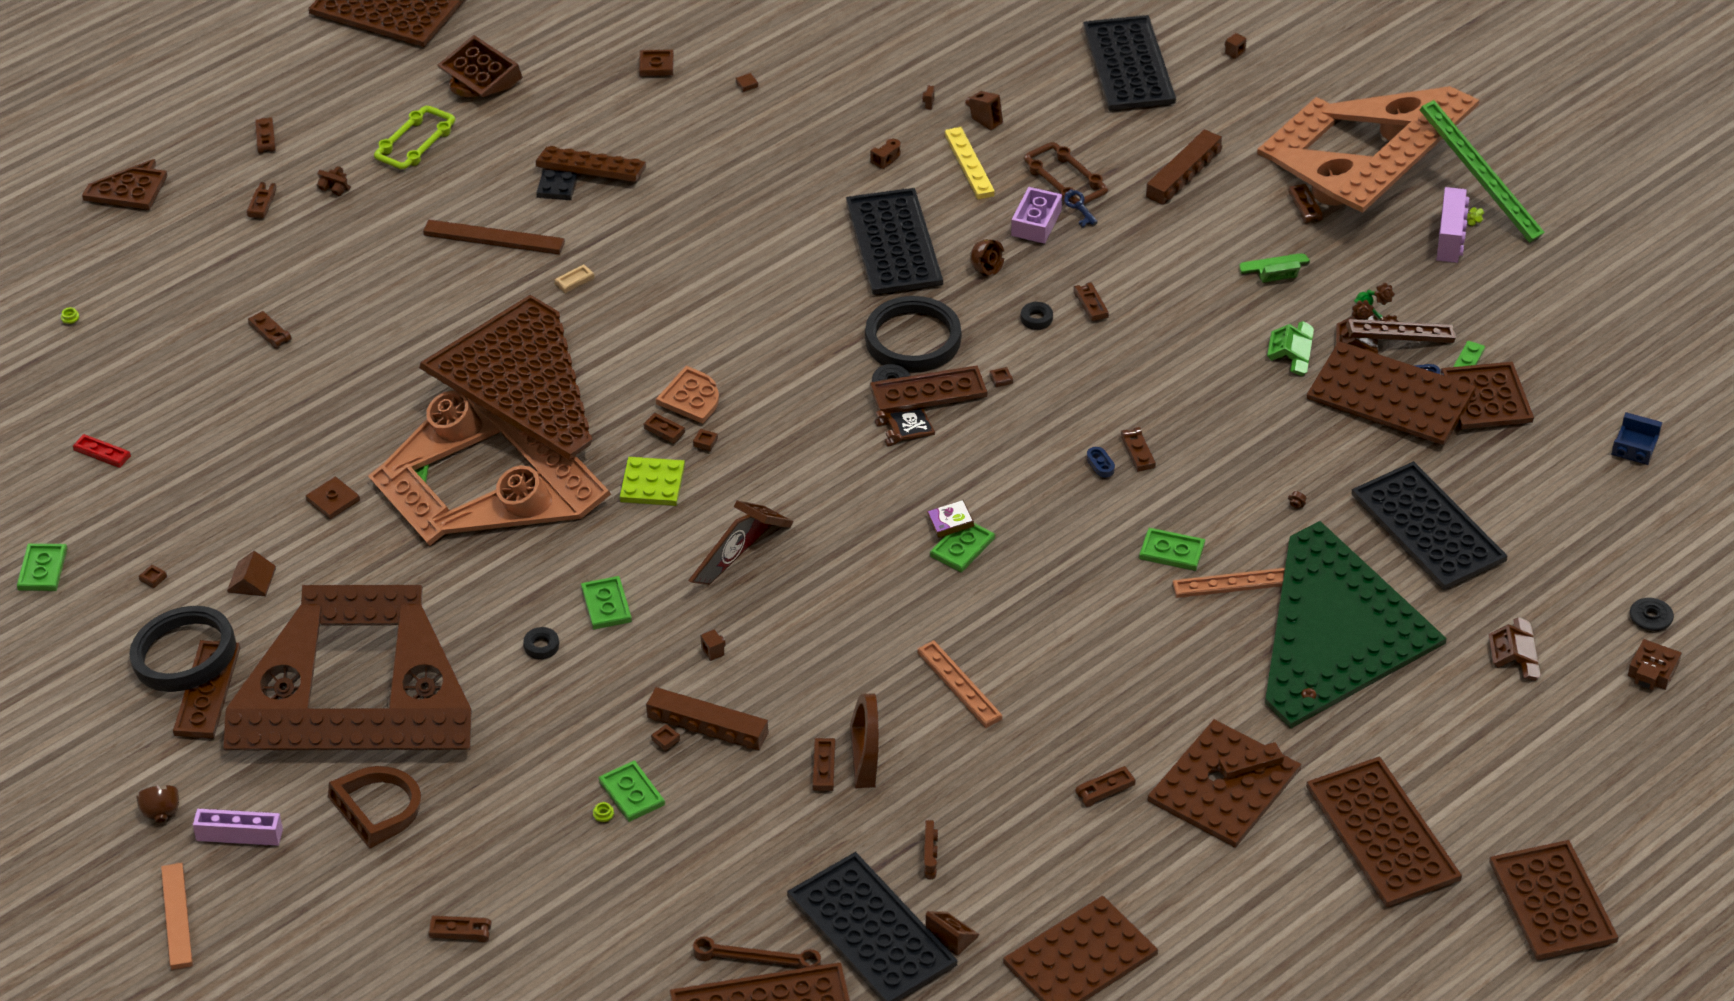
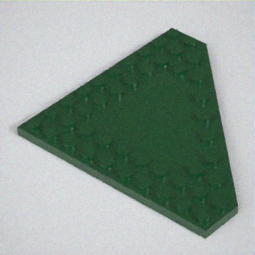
M1318 521L1291 535L1289 539L1265 704L1291 729L1446 644L1447 638L1321 521ZM1306 688H1312L1316 692V698H1303L1301 695L1302 691Z

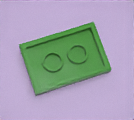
M974 523V527L946 535L930 551V557L962 573L995 539V534Z
M1148 528L1139 559L1196 571L1205 546V539Z
M28 544L17 583L18 591H57L67 545Z
M620 576L581 583L593 630L632 622Z
M635 760L599 776L600 784L628 822L665 805V800Z

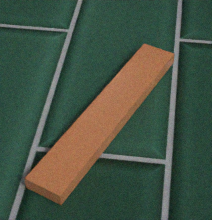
M1285 568L1173 580L1172 584L1176 598L1280 587L1283 585Z
M934 640L918 648V654L985 728L1002 720V714Z
M183 863L161 866L171 970L192 967L193 961Z

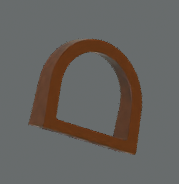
M875 693L859 696L850 722L855 789L876 787L879 746L878 708Z
M372 766L330 781L328 798L370 849L399 834L412 824L419 812L421 792L417 782L407 773L392 767ZM391 783L399 786L408 794L410 804L400 814L374 825L349 794L369 784Z

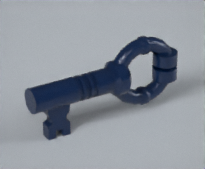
M1072 189L1066 192L1064 197L1066 206L1076 208L1085 217L1084 220L1079 221L1081 227L1083 228L1089 223L1095 226L1098 221L1084 206L1085 199L1083 193ZM1075 194L1078 195L1080 201L1076 202V204H1071L1068 199Z

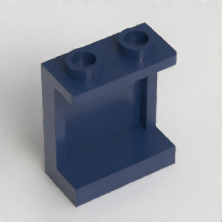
M1625 412L1621 429L1613 443L1611 455L1649 465L1660 437L1663 422Z

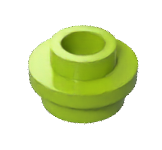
M69 307L62 311L61 320L63 323L73 324L78 321L79 313L76 309Z
M601 802L595 806L593 816L597 821L606 822L613 818L614 810L609 803Z

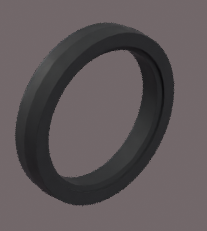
M904 296L884 302L869 315L865 328L866 346L871 356L882 365H899L909 373L934 370L948 363L957 354L962 337L961 324L956 313L946 304L922 296ZM905 313H922L942 321L948 328L950 337L941 348L934 352L911 356L890 351L880 343L876 333L879 327L891 317Z
M206 606L180 607L155 617L140 629L130 647V661L135 674L147 687L164 692L184 691L200 686L221 673L235 653L236 639L228 619L218 610ZM190 624H204L214 627L221 633V640L216 651L206 661L194 668L177 673H160L145 665V656L149 647L155 640L170 630Z

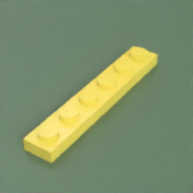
M962 127L945 130V137L977 199L993 197L995 191Z

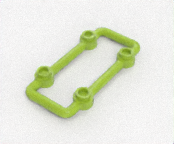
M423 106L418 111H412L409 113V120L389 139H383L378 143L379 148L375 151L374 157L376 160L398 169H407L410 165L417 166L421 161V155L439 137L450 135L451 126L455 123L456 118L454 115L432 106ZM428 112L447 120L438 123L437 131L417 150L409 151L404 162L384 156L392 152L393 144L411 126L422 124L425 113Z

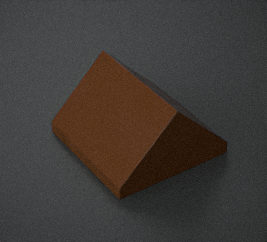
M252 551L238 561L227 590L228 593L266 597L276 566L256 551Z
M927 911L925 915V926L948 950L957 956L979 936L976 931L949 912Z

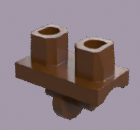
M337 166L334 170L330 169L329 172L319 169L317 173L319 176L317 186L320 190L327 191L331 185L333 186L331 188L332 193L341 196L344 190L349 191L351 189V186L347 184V175L343 173L342 167Z

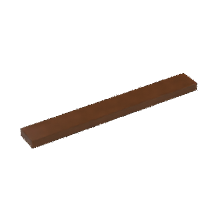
M428 219L423 230L424 236L560 254L565 244V239L559 237Z

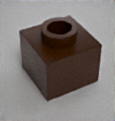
M1238 33L1228 37L1225 41V54L1234 59L1238 58L1246 51L1247 38Z
M715 629L700 635L701 649L710 661L725 655V640L722 635H718Z

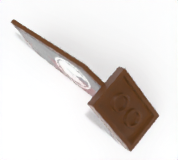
M736 500L734 508L747 515L736 519L688 581L710 585L772 525L791 528L794 521L764 505Z

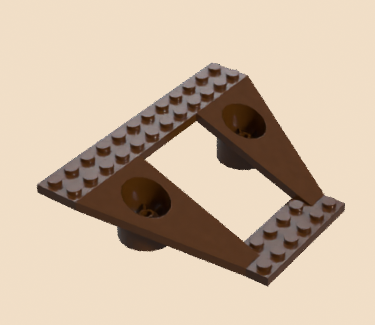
M302 585L301 605L226 708L223 749L470 750L472 709L422 607L423 586ZM320 624L321 626L399 625L389 708H309ZM287 672L296 674L291 680L287 678ZM425 672L424 678L418 679L416 677L418 674ZM428 672L437 673L433 679L428 678ZM280 673H284L283 678L277 679L275 677ZM442 677V686H435V682ZM273 678L276 681L274 686H268ZM300 678V685L294 686V683ZM414 678L417 681L416 686H409V683ZM407 690H416L417 694L412 698L408 695ZM266 691H275L276 694L269 698Z

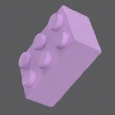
M1028 187L1012 218L1011 236L1045 244L1062 211V194Z

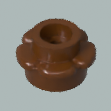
M1294 491L1292 495L1288 496L1292 507L1300 508L1306 505L1305 501L1307 498L1303 493Z

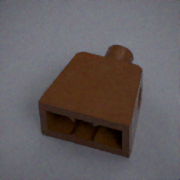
M979 91L966 99L965 104L970 107L972 119L992 131L1003 123L1000 95Z

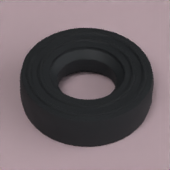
M1030 302L1024 305L1021 310V322L1030 329H1045L1053 321V310L1046 303ZM1041 313L1044 316L1042 318H1032L1030 314Z
M534 628L527 632L524 637V650L528 656L534 659L550 658L559 649V637L551 628ZM539 639H546L549 641V644L544 647H536L534 642Z

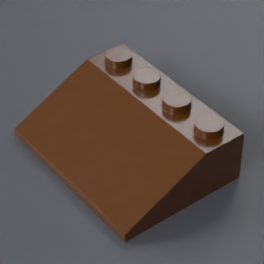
M475 35L470 37L437 65L438 68L481 97L509 89L523 78L519 65Z

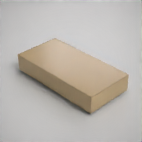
M582 265L554 280L555 285L564 293H567L595 277L589 268Z

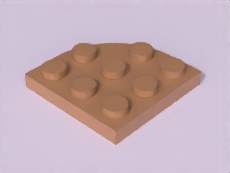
M685 366L656 398V404L703 424L716 410L719 403V392L715 381L710 376Z

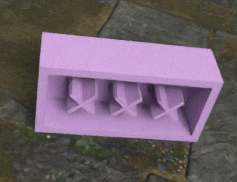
M1445 187L1437 261L1458 263L1459 256H1463L1464 245L1461 244L1465 242L1469 197H1466L1467 189Z

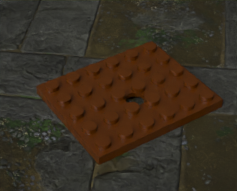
M1213 719L1151 791L1147 801L1236 848L1301 770V763L1283 755L1284 761L1282 763L1226 778L1218 764L1219 758L1263 746L1264 744ZM1211 772H1220L1224 778L1223 780L1216 779L1212 781L1208 775Z

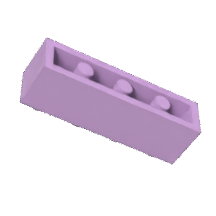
M197 809L193 822L196 841L279 846L283 831L280 813Z

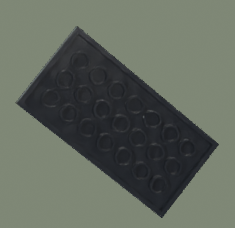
M1149 15L1083 21V29L1109 111L1176 104V96Z
M915 188L846 197L847 208L872 295L943 285V277Z
M1414 461L1352 489L1351 495L1443 590L1507 561L1508 555Z
M856 851L787 891V897L882 1001H899L958 965V960Z

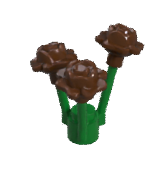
M1386 282L1376 287L1377 291L1367 290V292H1360L1354 300L1356 305L1352 307V316L1356 317L1357 320H1368L1374 314L1380 321L1399 322L1396 315L1390 316L1388 314L1386 317H1383L1372 306L1374 302L1372 295H1375L1377 302L1382 305L1392 302V297L1395 293L1392 291V285H1388Z

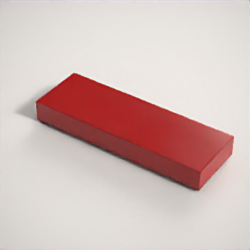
M85 434L73 445L74 451L121 468L131 457L130 451Z

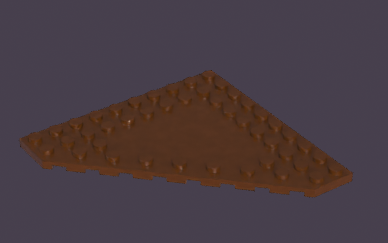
M532 295L525 297L420 363L419 368L428 375L438 379L443 384L451 387L469 398L472 402L482 406L487 411L500 417L568 460L591 445L592 436L588 431L589 425L584 415L583 402L580 400L579 386L576 385V375L574 369H572L571 356L568 354V344L563 335L564 329L562 323H560L559 311Z

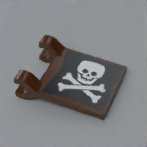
M923 408L886 413L882 410L876 411L878 418L874 421L876 426L880 427L889 423L892 429L886 431L888 439H885V443L887 446H893L901 440L935 435V431Z

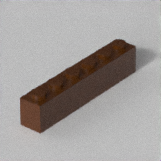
M1204 129L1147 183L1146 197L1162 205L1171 200L1178 191L1182 190L1188 181L1192 180L1194 175L1200 172L1207 163H1210L1216 154L1221 152L1222 137Z
M658 687L655 688L646 703L647 718L688 729L692 732L705 734L709 737L722 739L729 743L742 745L746 748L760 750L769 733L768 720Z

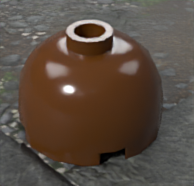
M983 239L977 242L970 254L973 268L984 275L997 274L1004 263V258H1002L1004 248L997 240Z
M159 785L141 790L139 796H136L139 811L144 817L155 820V822L167 821L168 817H171L179 806L178 789L171 785H166L167 789H160Z

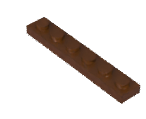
M1348 319L1346 323L1349 336L1352 338L1454 343L1456 339L1452 325L1355 319Z

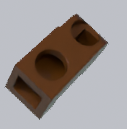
M889 139L879 149L876 147L871 149L870 163L884 170L900 157L901 142L898 139Z

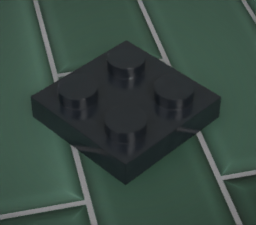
M543 170L536 192L537 198L572 200L578 174L568 171Z

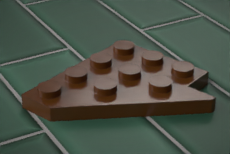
M151 159L89 183L82 197L84 201L149 210L167 178V171L154 169L156 161Z

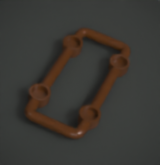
M1050 142L1026 153L1024 156V161L1029 165L1031 174L1041 175L1062 194L1063 202L1065 193L1074 189L1064 187L1043 169L1042 161L1032 159L1050 149H1054L1057 152V158L1060 162L1068 161L1088 178L1089 186L1092 189H1100L1085 196L1084 205L1108 192V187L1103 183V177L1100 174H1092L1070 155L1071 150L1068 147H1061L1055 142ZM1075 195L1068 199L1073 204L1080 201Z

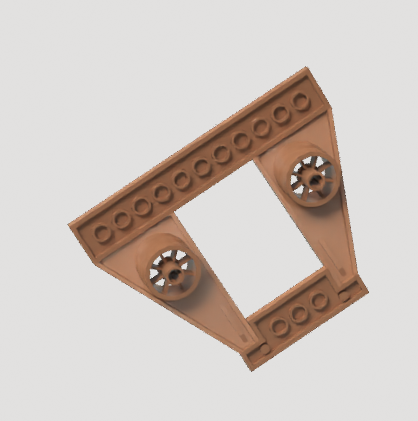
M1450 86L1331 104L1315 97L1258 148L1257 154L1271 160L1312 185V195L1320 203L1336 206L1345 204L1363 213L1443 139L1419 111L1423 105L1435 100L1457 126L1479 105V100ZM1335 119L1380 123V133L1389 140L1373 157L1307 150L1335 124Z
M447 391L436 396L427 408V419L380 467L368 475L370 480L429 546L444 534L582 519L611 495L609 490L576 456L570 460L562 457L557 452L531 438V436L518 430L513 425L487 411L477 403L472 402L457 391ZM500 432L535 468L534 470L529 466L521 465L507 470L499 478L496 490L452 510L448 509L414 471Z

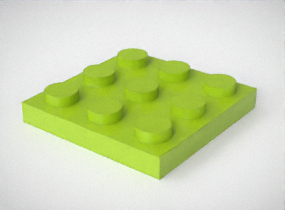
M628 457L620 493V502L677 506L685 460Z

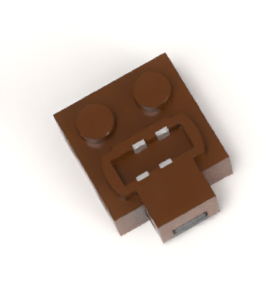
M1643 639L1629 666L1628 676L1635 678L1634 683L1651 690H1654L1655 686L1666 690L1680 663L1682 652Z

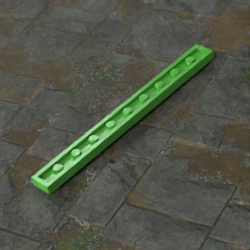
M1433 100L1423 105L1419 111L1530 243L1541 237L1545 232L1436 101Z

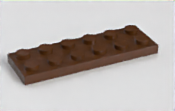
M548 146L536 159V167L636 182L645 170L646 162L636 158L625 159L622 156L612 157L603 153L592 154L589 151L579 152L570 148L559 149L555 146Z
M977 365L870 382V389L878 411L882 410L886 413L984 398L988 394Z
M200 640L192 668L211 657L218 648L220 641ZM236 643L235 653L221 673L200 686L185 690L173 729L174 736L215 737L239 655L240 643Z

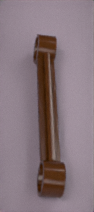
M706 936L697 938L693 943L695 958L703 962L709 961L715 956L797 966L800 969L821 965V956L819 952L813 949L805 950L801 954L743 948L715 944L711 938ZM708 946L711 949L707 952H703V950H700L699 947ZM814 959L817 962L813 965H809V963L805 962V960Z

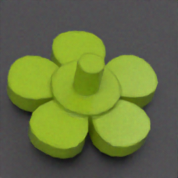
M1476 207L1471 208L1466 219L1468 224L1474 226L1476 222L1481 223L1484 210L1482 208L1477 210Z

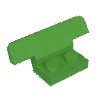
M1299 253L1240 263V272L1243 274L1257 271L1262 283L1296 278L1301 268L1300 264H1307L1310 260L1305 254Z
M1302 321L1298 323V329L1288 324L1271 331L1267 357L1272 361L1287 355L1292 359L1290 372L1304 376L1308 370L1314 328Z

